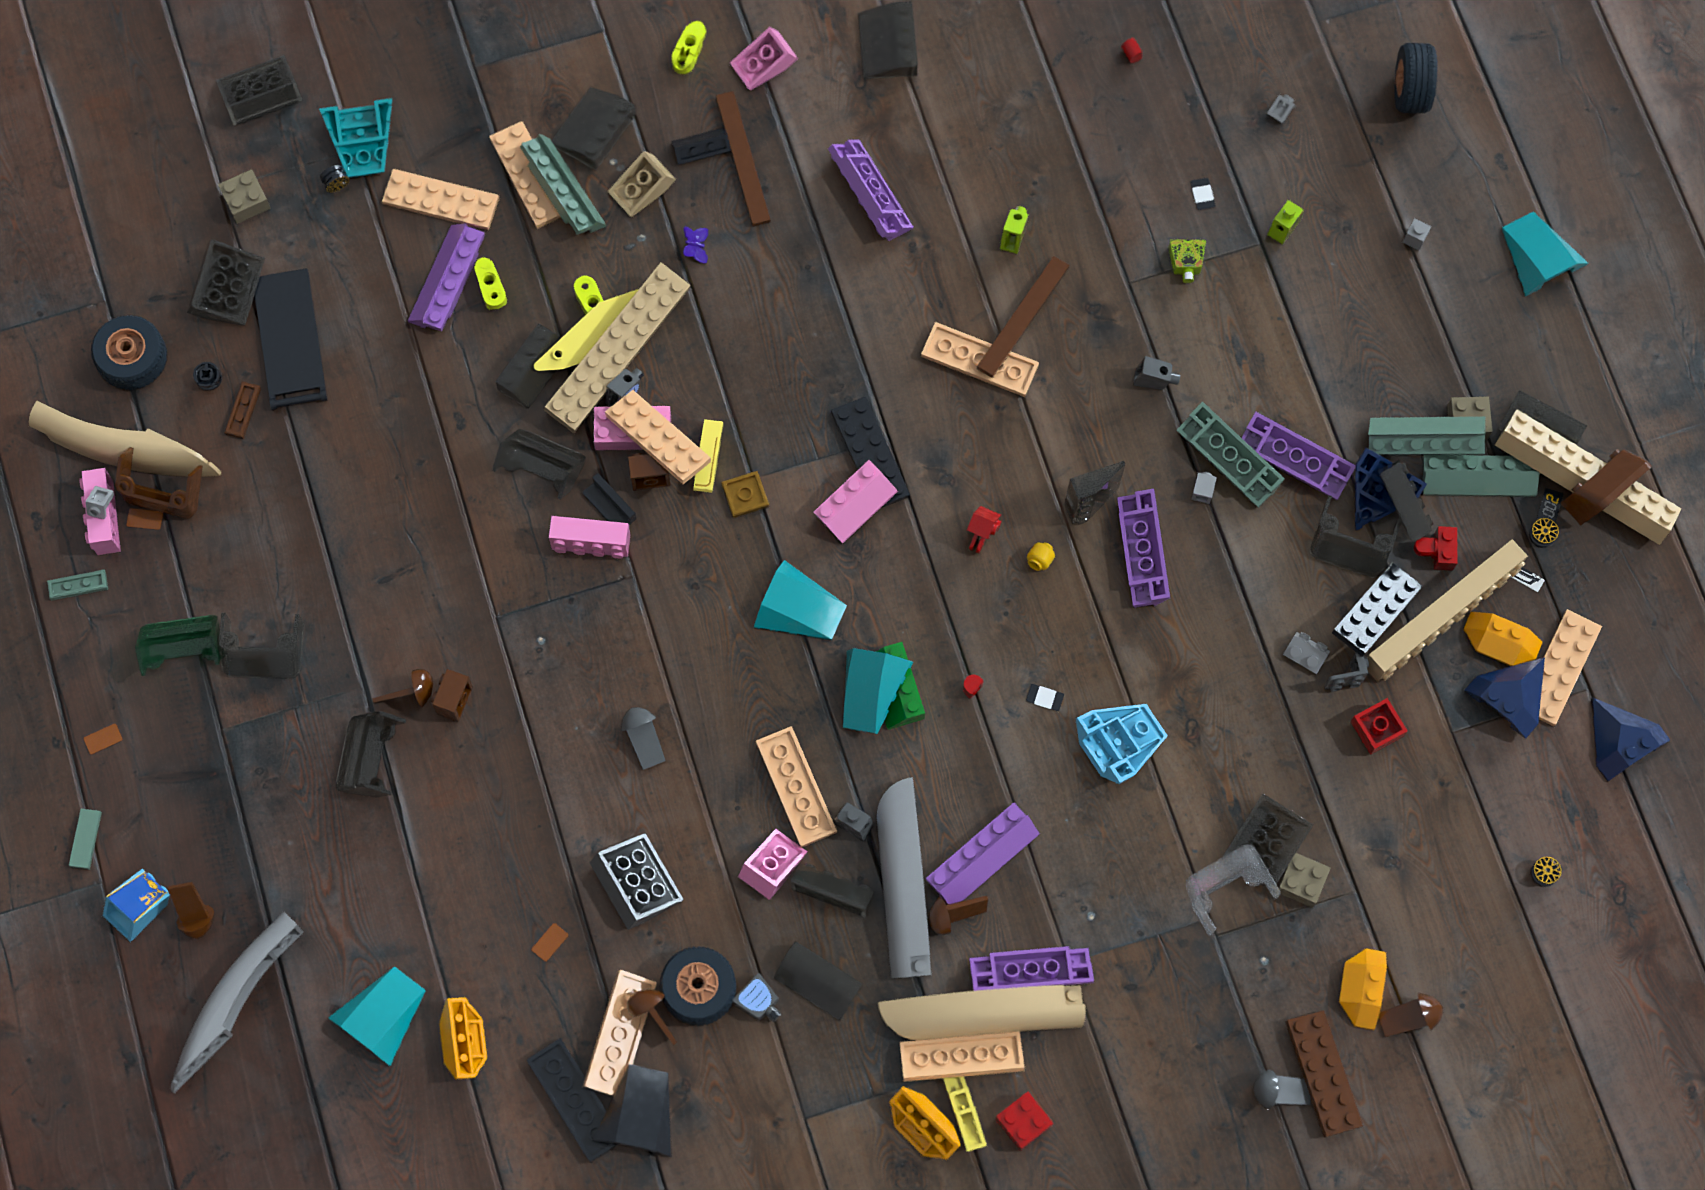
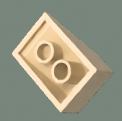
M643 151L608 192L629 216L633 217L661 196L676 179L653 154Z

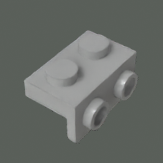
M1296 632L1283 655L1317 674L1330 651L1327 650L1328 647L1321 642L1315 643L1310 640L1311 637L1306 633Z

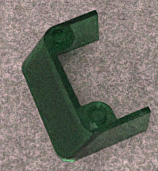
M207 615L142 626L135 645L141 676L146 674L148 667L150 669L159 668L164 659L202 654L203 658L214 660L215 665H219L222 649L218 617L216 615Z

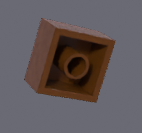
M636 453L628 457L633 491L671 486L669 472L649 454Z
M447 669L446 673L442 674L439 679L440 687L438 692H434L431 702L437 715L459 722L473 685L469 676Z

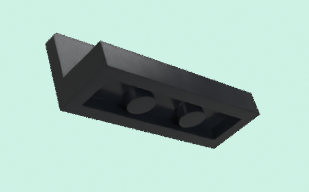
M724 128L671 141L678 165L731 151L728 134Z
M599 473L592 477L593 483L583 491V495L607 521L628 523V525L636 520V513Z

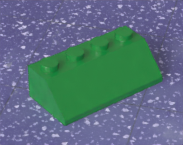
M903 642L885 646L876 651L908 660ZM908 668L904 676L906 678L903 684L899 685L895 693L897 696L894 702L891 701L887 709L889 710L885 718L887 730L925 719L924 707L911 668Z

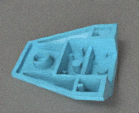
M1147 704L1092 710L1076 719L1080 746L1100 776L1117 784L1133 777L1167 737V734Z

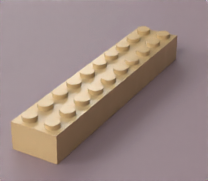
M661 262L547 403L544 411L574 434L593 411L594 407L605 396L607 385L628 367L688 292L691 285Z
M1519 410L1514 412L1495 444L1498 448L1573 492L1571 489L1581 482L1583 485L1607 464ZM1635 481L1602 511L1660 545L1670 533L1681 508Z
M1513 539L1370 653L1367 657L1369 662L1367 670L1377 682L1382 679L1385 681L1389 679L1397 667L1401 669L1412 656L1413 658L1422 651V648L1432 644L1440 633L1443 635L1451 628L1450 626L1454 622L1458 623L1465 616L1464 614L1474 610L1482 599L1486 600L1497 587L1498 589L1501 588L1511 576H1516L1521 571V568L1525 566L1526 563L1524 561L1528 557L1527 554Z

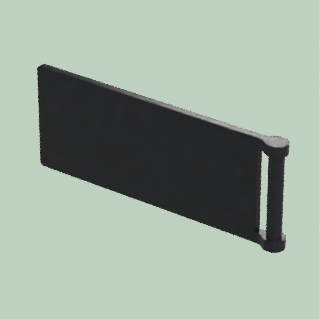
M304 268L253 277L271 410H276L277 407L317 400L328 401L308 269ZM320 388L319 393L276 400L275 397Z

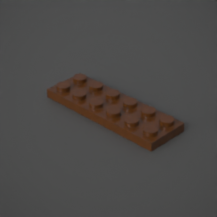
M1324 1010L1287 1020L1285 1023L1324 1138L1363 1127Z

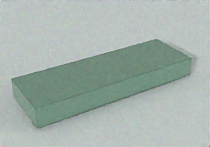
M105 570L47 581L51 601L108 590Z
M81 808L69 867L90 870L102 814L101 811Z

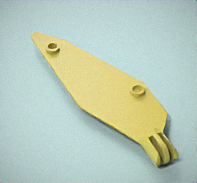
M639 289L599 302L534 364V369L536 371L562 370L580 364ZM555 352H559L561 357H556Z

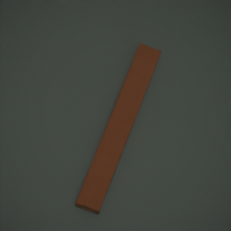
M734 91L716 95V100L724 128L728 134L732 156L752 226L770 223V216Z
M1053 256L977 366V370L991 378L995 376L1069 269L1067 263Z

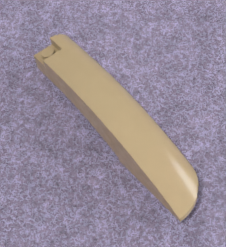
M36 401L29 416V426L45 433L52 442L117 467L118 457L129 447L134 448L131 467L133 471L188 477L196 467L201 465L203 466L201 477L220 476L222 473L212 462H208L203 458L202 455L148 428L146 431H131L87 423L68 416L39 401Z
M1081 985L979 990L878 1002L879 1012L885 1024L895 1031L897 1035L914 1041L1021 1031L1081 1028L1085 1021V1004L1082 1002Z

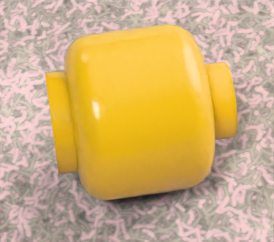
M1046 542L1035 543L1027 554L1028 565L1036 571L1048 569L1055 558L1053 547Z

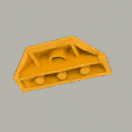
M1470 612L1463 629L1476 652L1509 666L1535 660L1543 643L1530 629L1493 613Z
M1366 948L1344 963L1339 1003L1354 1027L1375 1030L1382 1004L1387 969L1386 952Z
M448 998L445 1001L439 1023L444 1064L455 1079L475 1078L487 1059L483 1020L466 998Z
M902 1087L889 1101L892 1108L894 1127L923 1156L947 1160L960 1146L954 1125L925 1095Z

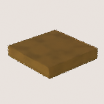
M758 471L721 482L733 518L769 507Z

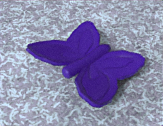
M684 227V234L687 238L685 243L687 246L683 250V255L686 257L693 256L696 261L706 264L708 256L702 249L705 245L701 242L707 238L708 229L699 228L693 231L688 227Z

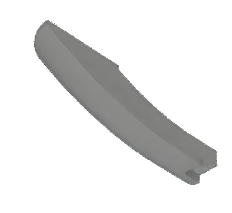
M912 777L900 780L889 787L882 796L877 809V829L891 978L931 975L923 871Z
M283 912L244 950L211 993L181 1053L170 1087L173 1093L233 1036L231 1030L251 991L273 962L303 933L300 927L286 913Z

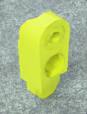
M699 21L686 26L672 53L673 69L679 74H687L692 71L703 46L706 30L704 24ZM682 61H685L684 66L680 65Z
M488 258L478 259L474 268L485 305L490 310L499 309L506 305L507 298L495 266ZM493 281V284L486 285V282Z
M581 276L575 281L574 290L576 298L584 313L587 314L594 308L589 305L592 303L598 304L603 301V298L593 278ZM583 284H588L589 287L587 289H582Z

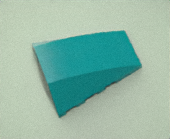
M392 98L376 100L374 105L339 110L338 106L319 109L349 178L385 173Z
M1534 211L1502 227L1508 249L1513 256L1514 266L1516 265L1518 271V278L1522 282L1525 296L1541 289L1546 281L1568 270L1574 272L1588 265V262Z
M784 560L776 570L761 603L754 628L832 640L847 605Z
M856 648L847 650L843 728L878 734L889 712L887 709L891 701L894 702L897 696L895 693L899 685L903 684L906 678L904 675L908 668H911L913 662L881 652Z
M394 966L328 1018L391 1067L393 1058L401 1045V1041L426 990Z

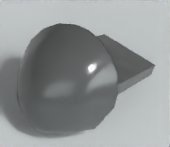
M632 707L622 719L621 731H627L644 770L666 760L652 722L656 716L644 708Z
M1268 1069L1261 1073L1254 1083V1095L1257 1101L1266 1109H1270L1275 1104L1311 1105L1305 1079L1277 1076L1274 1071Z

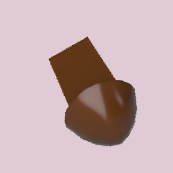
M424 669L413 670V687L372 698L373 703L415 693L419 705L423 707L432 694L434 685L432 676Z
M192 882L168 886L169 894L179 916L176 921L178 929L193 939L203 937L213 922L214 911L212 907L204 905Z
M983 896L946 905L944 900L938 897L929 913L928 920L931 929L941 935L950 934L951 923L985 913L987 911L988 897Z
M647 989L637 991L631 995L627 1002V1008L631 1016L636 1017L649 1011L673 1045L676 1044V1040L654 1008L663 999L665 994L657 990Z
M1418 993V999L1380 1012L1379 1019L1385 1037L1426 1026L1433 1030L1441 1021L1443 1006L1433 996Z

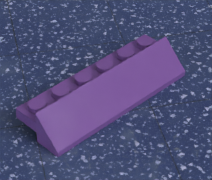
M847 140L844 144H832L828 148L832 159L839 166L841 174L847 179L850 188L858 197L859 203L864 207L869 219L872 220L877 228V232L882 237H886L890 241L913 228L860 140Z
M466 223L451 225L408 319L409 323L423 328L427 326L442 332L447 319L452 315L479 255L478 250L485 237L484 232L467 227Z
M1257 412L1253 415L1242 436V439L1267 463L1335 500H1338L1356 465Z
M1154 489L1137 491L1134 495L1118 497L1122 539L1134 608L1147 605L1156 606L1170 599Z
M1012 803L926 878V881L939 894V897L944 900L946 905L962 902L1039 835V832L1029 816H1026L1015 803Z
M1069 946L997 952L990 953L989 957L970 958L973 991L1094 983L1088 948L1069 950Z

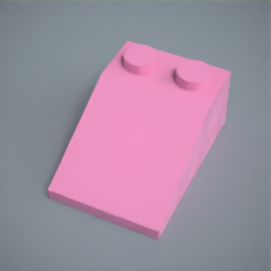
M769 27L733 59L730 64L748 89L752 90L785 71L798 58L781 34Z
M775 829L744 863L738 877L770 900L794 871L807 851Z

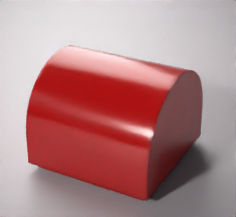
M1133 37L1122 44L1121 49L1130 63H1135L1142 59V50Z
M978 675L966 677L963 685L964 694L969 699H972L983 687L984 680Z

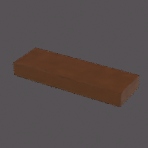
M246 382L241 383L224 432L225 435L244 439L261 390L260 386Z

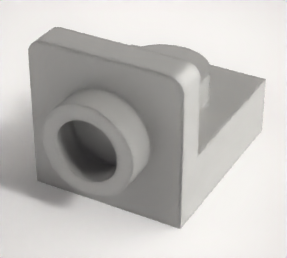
M1286 94L1284 97L1279 95L1268 111V114L1284 123L1292 109L1296 106L1293 104L1294 99Z
M95 486L86 500L87 515L105 519L106 508L114 497L113 491Z

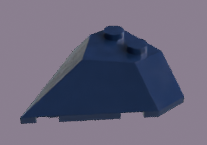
M1365 448L1356 462L1355 530L1357 531L1363 528V525L1371 521L1374 522L1400 509L1399 507L1407 503L1416 501L1427 483L1376 452Z
M1545 657L1478 675L1464 691L1479 703L1483 701L1511 723L1510 727L1526 739L1539 723Z
M1592 698V706L1594 708V741L1597 757L1596 767L1607 782L1641 758L1670 741L1659 724Z

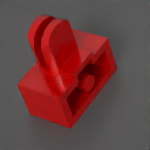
M982 506L973 513L967 531L974 533L969 550L973 551L980 536L981 539L976 549V553L980 554L986 539H989L991 535H995L996 531L998 532L1002 523L999 520L1001 514Z
M1438 526L1434 532V538L1419 537L1413 547L1415 554L1418 556H1430L1434 559V570L1453 571L1457 565V527Z

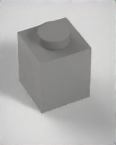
M1414 219L1403 243L1420 250L1431 226Z
M1207 472L1198 473L1191 500L1210 504L1217 477Z

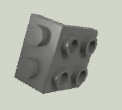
M1355 652L1349 663L1351 672L1329 677L1325 684V690L1330 689L1331 692H1335L1346 686L1350 688L1361 686V683H1363L1368 674L1369 662L1367 656L1362 657Z

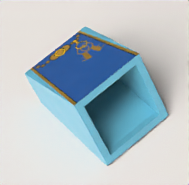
M141 869L106 896L103 916L131 942L168 905L170 894L164 886H160L150 873H146Z

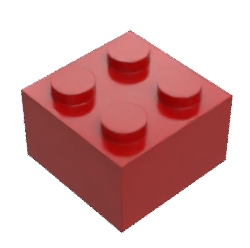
M1388 698L1360 712L1351 720L1352 726L1370 755L1403 738L1408 732Z
M1029 1091L995 1118L1020 1151L1053 1125V1122Z

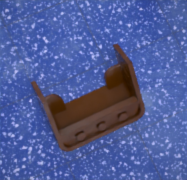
M129 447L118 457L115 487L127 503L182 518H191L197 512L203 466L199 465L188 475L186 491L176 490L171 494L134 483L130 477L134 448Z
M1617 449L1609 456L1608 463L1583 485L1580 482L1572 488L1573 493L1564 499L1561 504L1581 526L1609 506L1647 472L1652 465L1646 459L1625 449L1621 451Z

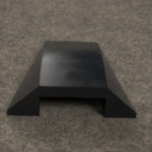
M629 1064L592 1140L608 1144L627 1145L652 1151L651 1153L671 1157L668 1073Z

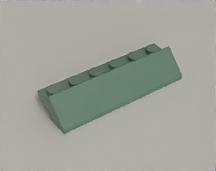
M538 134L537 138L521 144L520 148L529 161V169L565 224L570 223L577 235L588 230L591 233L606 227L602 217L550 138Z
M1202 401L1189 415L1190 417L1177 429V432L1259 508L1274 494L1285 478Z
M1486 417L1370 418L1368 433L1369 449L1379 455L1485 454Z
M1423 455L1422 481L1427 483L1422 491L1423 496H1537L1540 472L1513 456Z

